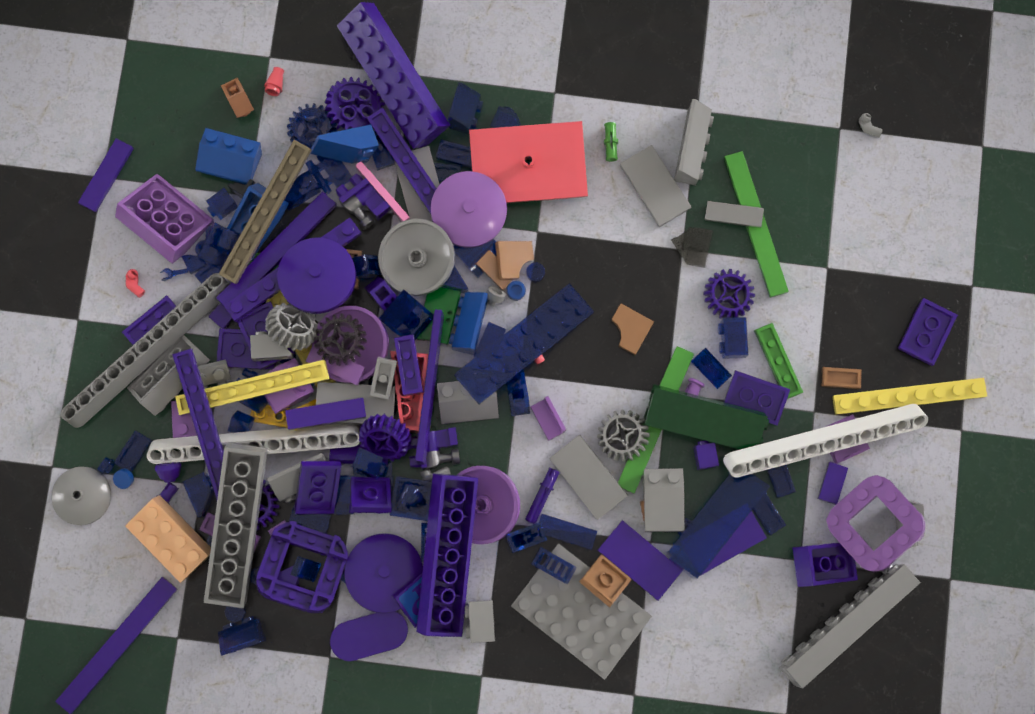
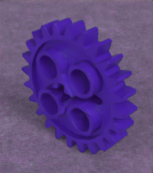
M350 77L348 82L343 78L341 83L336 81L335 86H331L324 103L327 104L325 110L330 111L327 117H333L331 124H338L337 130L341 127L344 128L343 130L370 125L363 113L370 116L385 106L384 102H380L382 100L381 96H377L378 91H373V84L367 86V80L360 83L359 77L356 82Z

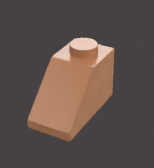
M238 78L221 85L237 118L245 117L254 110Z

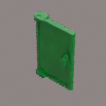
M440 287L434 292L427 294L415 339L430 341L435 309L442 310L444 322L441 343L448 345L461 291Z

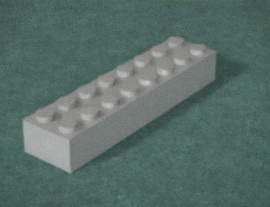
M227 443L224 447L204 603L244 608L247 602L268 448Z
M905 564L890 565L888 569L882 571L883 575L880 578L875 577L872 579L865 591L861 590L853 597L855 600L850 604H844L839 609L840 613L836 617L831 616L827 619L825 627L821 630H815L810 635L811 639L807 643L802 642L796 647L797 652L792 656L787 655L781 661L782 665L779 669L794 686L804 688L921 583Z

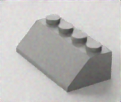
M692 99L687 111L674 177L676 182L695 186L698 180H702L704 169H701V163H705L707 152L704 151L705 145L709 144L710 134L707 132L708 127H712L714 116H711L712 109L696 99Z
M185 335L178 339L127 387L137 401L154 416L163 411L166 405L183 389L172 354L193 349L198 366L207 364L210 361Z

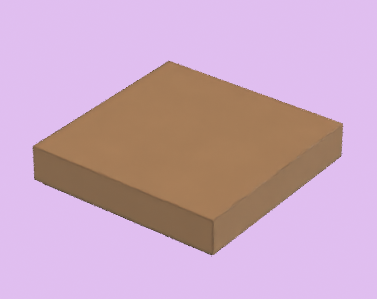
M601 554L579 582L610 608L632 579Z

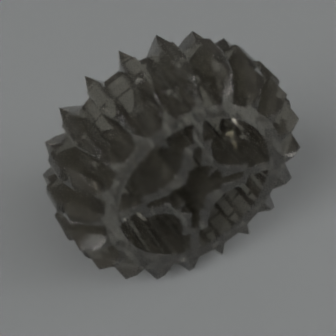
M342 313L337 318L333 314V320L326 317L327 323L321 322L319 325L322 329H316V333L319 336L314 337V340L317 341L314 347L319 349L317 354L319 356L323 355L322 359L328 360L329 364L333 365L336 361V365L340 366L343 361L345 365H348L349 359L352 362L356 361L355 355L361 357L359 350H365V347L361 344L367 343L366 338H363L367 334L365 331H362L364 327L362 324H358V319L352 320L351 315L345 318V315ZM340 326L349 327L354 332H343ZM334 329L333 334L330 337H327L328 334ZM340 335L344 338L341 345L337 341ZM354 342L352 347L347 350L348 345ZM327 347H337L340 353H332L327 350Z

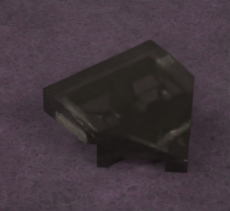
M689 227L687 231L671 239V242L687 265L705 268L713 231Z

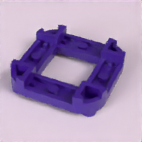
M295 521L279 525L272 532L257 573L256 585L258 592L269 600L308 613L324 612L334 599L348 558L346 545L337 535L331 536L298 525ZM289 544L327 556L315 592L277 580Z

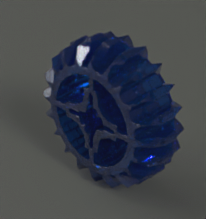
M315 103L312 104V108H309L308 104H305L306 109H302L299 106V113L293 111L294 117H289L290 124H287V129H289L287 134L291 137V143L293 140H296L311 149L315 141L309 140L323 134L320 128L323 126L322 123L324 121L327 123L325 134L338 131L336 129L338 124H331L333 117H327L330 111L324 110L323 105L317 108ZM316 116L313 119H307L308 117ZM300 123H302L304 127V130L302 131L303 134L301 136L298 135V127Z

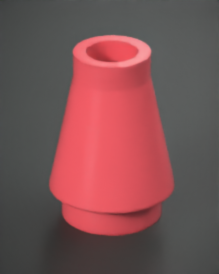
M274 67L264 84L265 92L271 96H279V93L282 92L284 74L282 68Z

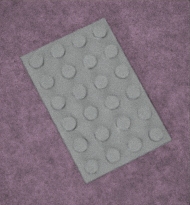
M558 543L511 607L605 680L652 616L623 593L619 595L609 608L579 582L590 567Z

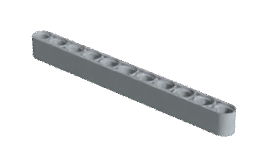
M215 273L206 279L71 400L61 411L62 419L74 428L83 426L220 303L216 297L229 285V282L220 276L219 273Z

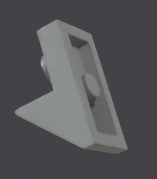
M377 357L370 396L389 400L394 383L396 360Z

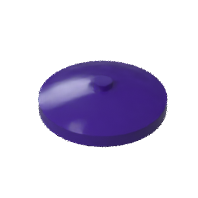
M309 238L296 243L284 254L278 267L277 279L281 293L294 308L306 313L321 314L338 308L349 298L356 282V269L350 254L339 243L326 238Z
M376 534L359 542L349 554L344 571L345 583L351 597L361 607L376 613H391L401 609L395 597L422 574L423 564L419 553L407 540L393 534Z

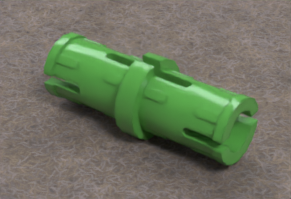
M607 122L604 124L606 161L613 162L618 160L617 144L619 142L616 138V123Z

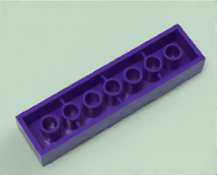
M360 2L337 27L412 148L426 147L444 132L450 124L375 4Z
M433 473L416 630V632L424 636L462 637L478 488V478L437 473Z

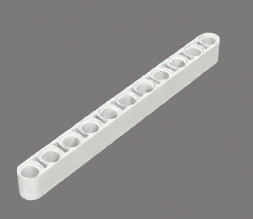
M910 404L733 451L725 455L723 462L733 477H742L917 430L928 423V417L917 404Z
M339 423L297 430L282 428L219 434L223 450L227 443H236L268 448L267 454L357 446L360 442V426L352 423ZM349 433H354V434H356V435H355V436H350V435H348V434H349ZM329 435H335L337 437L331 438L329 437ZM197 436L157 439L151 442L147 452V459L153 464L204 460ZM270 440H276V441H278V442H277V443H273V442H271Z

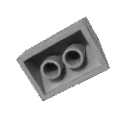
M495 377L437 383L441 424L499 418Z
M320 453L305 461H327V458ZM301 463L267 478L280 502L285 501L287 504L296 500Z

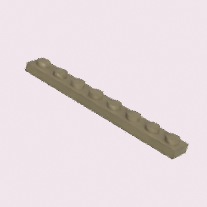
M293 140L219 272L220 276L235 284L239 282L312 149Z

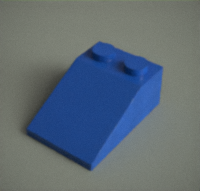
M366 125L318 135L311 147V154L351 164L359 163L360 161L364 164L369 161L379 145L372 125Z
M260 183L248 186L224 234L237 242L266 187ZM283 201L255 253L258 252L282 218L289 205L287 201Z

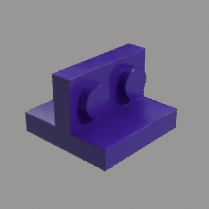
M351 477L349 513H391L390 478Z

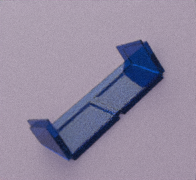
M729 474L671 549L666 552L671 556L669 559L692 579H698L768 491L770 485L753 474L742 477H733Z

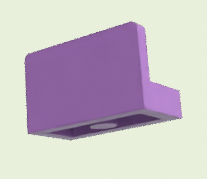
M549 396L530 406L548 441L566 431Z

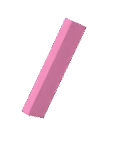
M360 161L355 165L359 174L364 179L366 178L383 200L389 204L391 211L401 222L409 220L408 214L363 162Z

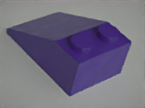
M840 543L793 547L798 587L858 580L856 562Z

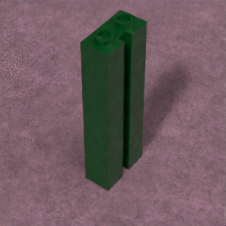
M655 384L652 386L649 403L643 418L644 425L737 449L763 444L762 434L764 430H767L769 419H767L768 417L764 412Z

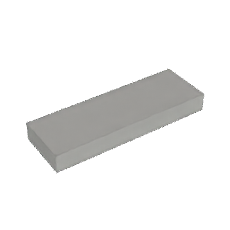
M708 201L705 221L761 228L764 208Z

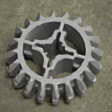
M282 303L281 305H276L270 310L266 318L265 330L268 331V336L272 337V342L277 341L278 346H285V349L291 348L292 351L307 349L314 342L318 334V324L315 322V318L311 317V313L302 312L291 304L286 305Z
M621 410V415L614 411L615 417L613 418L608 414L607 418L609 421H601L605 427H598L602 434H598L597 438L603 439L598 444L599 446H604L602 448L603 453L608 452L607 456L609 458L614 455L615 461H618L621 456L623 462H626V456L631 461L634 460L633 454L640 457L638 450L640 449L643 452L646 450L642 444L648 445L649 441L644 438L650 437V434L645 432L649 428L647 425H643L644 419L638 420L640 416L637 413L632 417L633 412L631 410L628 411L627 415H625L624 410ZM622 422L633 423L637 428H625ZM616 424V432L608 438L611 428ZM621 429H622L623 432H625V434H626V435H625V437H626V438H625L626 443H625L624 440L621 438V436H622V435H621V433H622V432H621ZM636 434H639L637 442L631 447V439L636 437ZM621 443L625 450H617L610 444Z

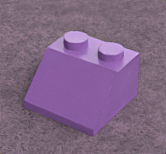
M294 358L278 365L268 373L296 367L299 364ZM311 384L264 396L274 413L277 414L307 400L314 392Z

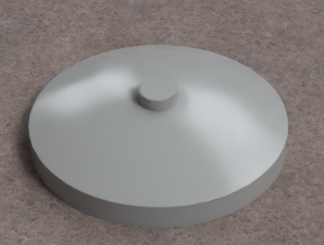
M425 219L403 221L390 229L383 238L378 254L379 268L384 279L397 291L413 296L429 294L440 288L452 273L455 263L453 243L448 234L431 221Z

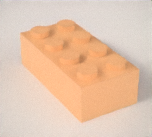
M160 495L151 499L125 525L180 583L187 579L210 556L211 547Z

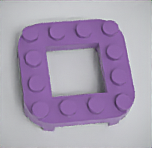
M878 475L863 480L830 510L826 519L832 535L862 568L873 572L888 569L893 562L916 542L920 541L925 533V519L923 515L899 491L894 483ZM878 497L903 526L877 549L873 550L851 526L849 521Z

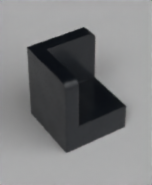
M250 179L247 184L239 182L229 183L228 188L231 192L243 198L248 186L256 183Z

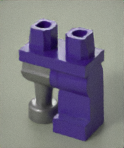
M358 174L349 179L354 186L351 190L348 191L344 184L336 189L340 204L348 213L354 214L360 220L359 226L362 230L369 228L375 222L370 215H365L361 209L364 206L368 208L377 221L391 211L389 204L383 200L366 178L363 179Z
M456 427L431 431L429 433L426 464L419 465L415 461V456H410V467H421L424 470L435 468L441 463L452 461L453 465L460 464L458 449H452L450 454H440L439 450L441 448L458 446ZM418 433L417 436L411 437L409 449L417 448Z

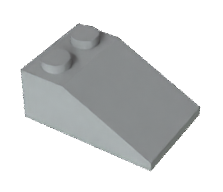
M683 468L644 469L642 478L645 532H684Z

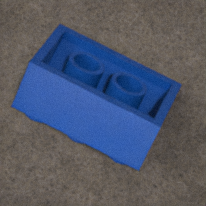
M206 128L199 143L195 170L247 184L250 179H253L261 159V143Z
M465 292V296L460 297L458 308H461L460 315L455 317L454 326L457 327L455 334L451 333L449 344L452 345V350L475 355L488 302V293Z

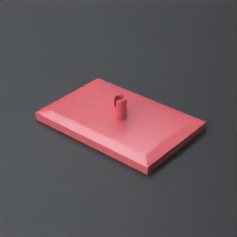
M582 121L469 130L472 172L484 174L494 180L501 188L506 203L588 197ZM531 160L532 162L528 164L525 161Z

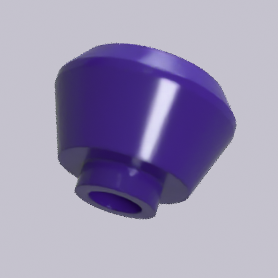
M180 462L156 464L154 469L161 480H164L165 483L176 481V478L179 477L182 464Z

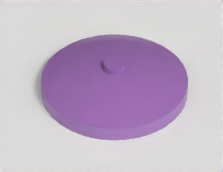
M465 171L449 176L437 187L431 201L433 223L440 226L448 234L453 245L459 247L474 248L490 242L499 234L506 220L507 203L501 188L494 180L478 172Z
M343 306L329 312L318 323V334L312 346L316 344L365 367L366 370L360 382L374 375L377 357L387 358L389 350L387 330L382 321L371 311L358 306ZM328 372L329 378L342 383H351Z
M473 466L458 473L457 475L478 478L472 543L490 544L508 535L514 528L520 513V498L513 481L501 470L490 466Z

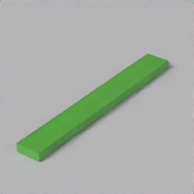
M743 151L725 156L724 160L739 205L761 208ZM763 214L761 228L746 227L769 297L772 298L788 293L789 290Z
M676 346L659 386L679 391L694 353ZM648 426L649 429L645 432H648L650 437L644 439L648 440L649 444H642L646 450L643 452L639 449L640 457L633 454L634 460L632 461L628 457L618 481L624 490L635 494L662 429Z

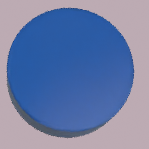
M513 281L507 286V295L510 299L518 301L525 296L526 288L522 282Z
M120 469L113 475V482L118 488L127 489L133 484L134 476L128 469Z

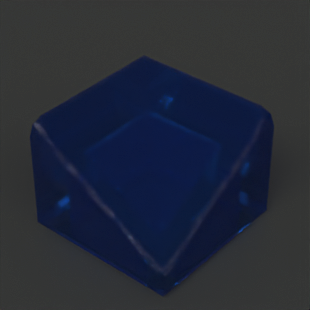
M237 410L231 418L228 431L232 433L251 431L255 418Z

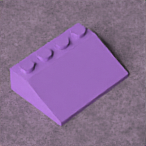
M158 174L117 203L115 214L119 221L172 264L182 257L214 222V219Z

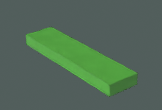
M773 323L754 330L777 384L791 389L787 399L803 393Z

